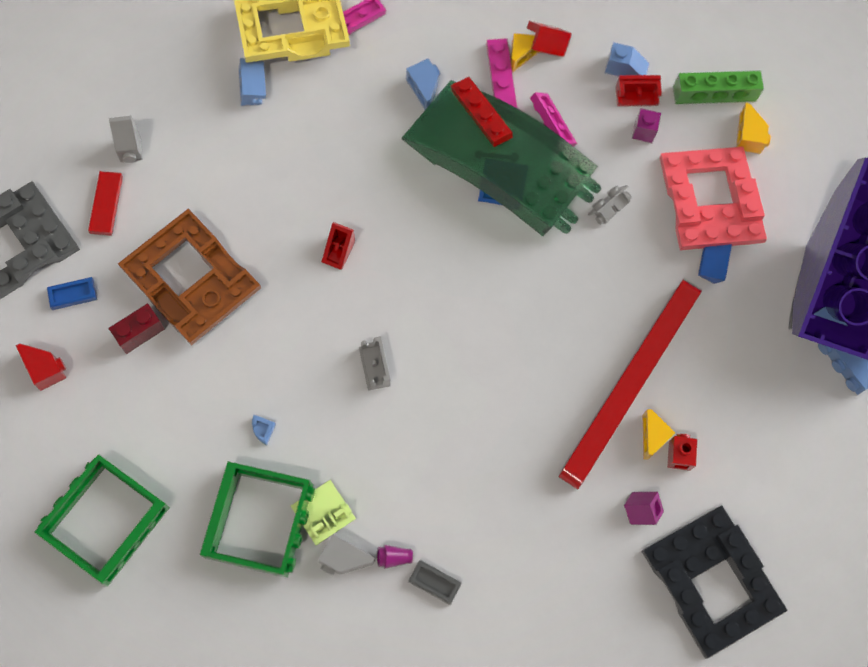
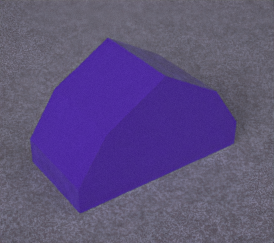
M864 157L857 159L834 191L806 245L793 301L792 334L868 360V158ZM826 307L831 317L845 322L848 326L814 315V313Z

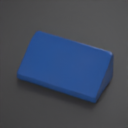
M732 244L703 248L698 276L713 284L725 281Z

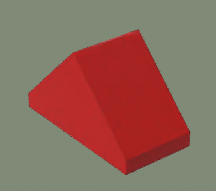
M333 222L321 262L342 270L355 243L354 230Z

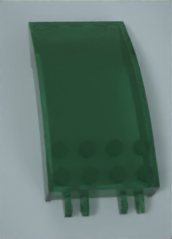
M450 80L401 139L433 165L437 164L491 196L541 236H544L553 226L561 232L568 234L571 231V227L560 216L572 224L577 223V215L567 207L576 195L588 203L594 200L593 194L587 189L595 194L599 193L602 189L599 183L590 177L598 166L539 121L512 105L482 92L513 133V138L493 147L473 118L452 93L451 85L456 82Z

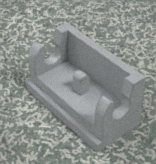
M381 336L374 337L371 343H366L365 340L362 341L359 351L368 391L389 387L390 375Z

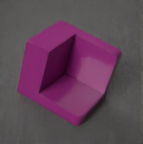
M632 492L624 504L631 525H657L664 513L658 492Z

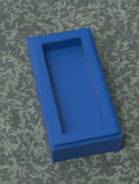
M92 277L47 287L49 304L52 310L97 300Z

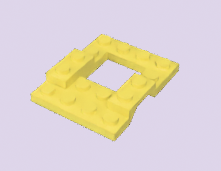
M234 0L246 63L288 56V61L291 62L329 56L331 49L350 47V39L340 0ZM278 9V14L300 11L304 31L263 37L258 11Z

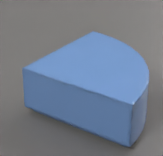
M253 415L252 427L254 434L261 443L268 445L276 423Z

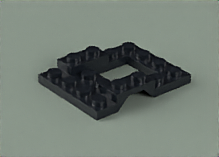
M722 505L641 551L654 574L665 584L673 597L679 616L705 659L710 658L788 611L762 570L764 565L739 525H734ZM727 560L752 602L714 624L702 604L704 600L691 579Z

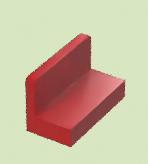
M528 21L526 29L535 32L531 46L532 50L560 57L565 56L572 33L561 28Z

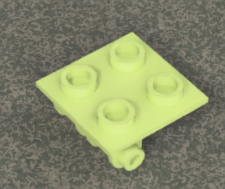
M331 480L315 489L313 501L308 503L306 510L309 511L308 521L303 526L317 546L356 519ZM299 501L291 505L295 514Z

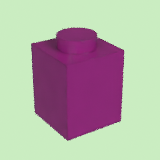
M640 108L635 120L632 139L653 143L658 132L661 113Z

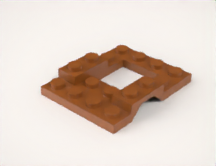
M189 208L118 263L119 267L191 346L261 289V285L226 252L218 239ZM187 241L212 270L178 296L153 267Z

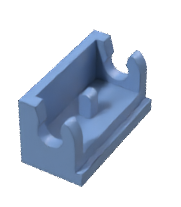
M240 58L238 70L241 106L261 105L262 99H266L264 60L246 63L245 58Z

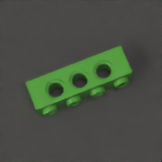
M761 71L679 73L673 85L675 104L756 102L764 90Z

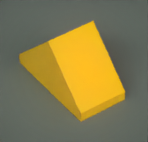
M513 34L511 45L512 72L539 53V51L531 49L535 35Z
M647 409L642 415L643 460H648L675 434L652 409Z

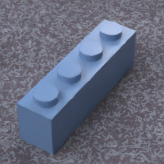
M826 307L814 313V315L848 326L845 322L831 317ZM818 344L819 350L824 355H828L832 360L834 370L844 376L846 385L851 391L859 395L868 389L867 359Z

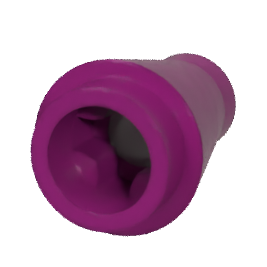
M389 545L377 548L378 567L387 569L403 564H412L413 562L412 549Z

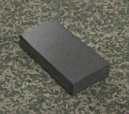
M419 560L408 581L451 605L462 584L460 581Z

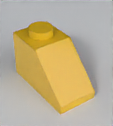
M745 103L739 115L736 147H744V151L761 154L763 149L770 144L771 134H768L769 125L750 103Z

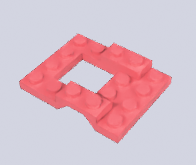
M744 147L661 153L659 158L667 194L673 199L676 212V235L680 250L703 249L709 246L728 244L737 246L766 242L767 236L762 221L765 214L756 179L751 178ZM725 171L733 203L697 206L693 184H689L687 174Z

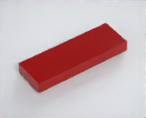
M99 171L88 228L90 234L112 236L123 179L121 173Z

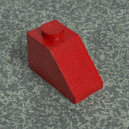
M24 344L15 345L33 384L40 391L66 379L63 372L66 370V366L60 357L56 358L51 352Z

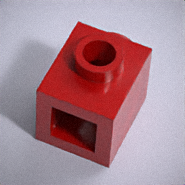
M677 434L669 441L667 468L691 471L696 467L698 439L690 438L688 434Z

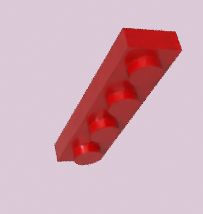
M469 76L451 85L452 93L493 147L513 138L510 128Z

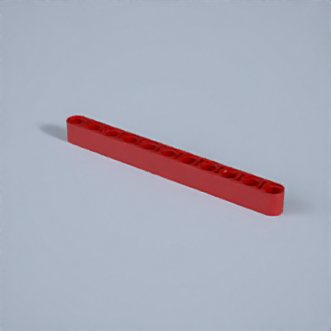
M682 280L558 476L560 479L577 490L580 488L702 290Z

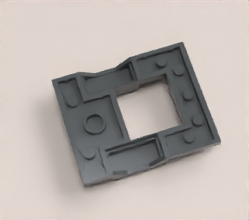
M33 181L14 192L8 189L0 194V228L8 224L25 249L6 261L7 267L0 270V299L23 286L29 275L46 264L61 262L79 251L80 248Z

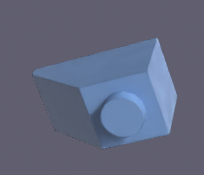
M613 42L605 73L615 76L647 75L649 62L634 47Z
M429 58L406 68V80L426 112L431 108L438 86V76H440L437 66L435 64L432 65Z

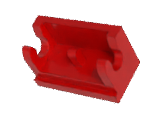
M619 75L615 86L617 106H658L659 96H662L661 75Z

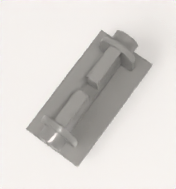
M628 185L622 187L615 186L607 192L608 196L604 200L600 199L592 205L593 210L588 215L595 214L598 224H606L616 215L612 208L613 206L618 212L630 202V193L624 191L628 188Z

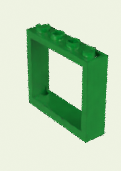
M98 454L90 463L87 462L86 470L81 476L73 479L67 493L55 501L53 510L49 515L41 518L40 521L42 522L34 533L101 584L109 586L170 507ZM106 469L153 505L100 571L53 536L52 533L103 470Z
M228 461L199 555L205 559L288 578L289 572L292 573L295 568V550L299 549L302 543L303 536L300 534L302 525H306L308 521L309 511H306L308 503L313 501L315 495V488H313L312 482L308 479ZM240 475L302 489L281 568L217 553Z

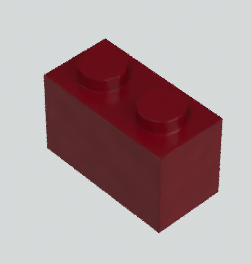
M148 303L108 328L126 354L165 330Z

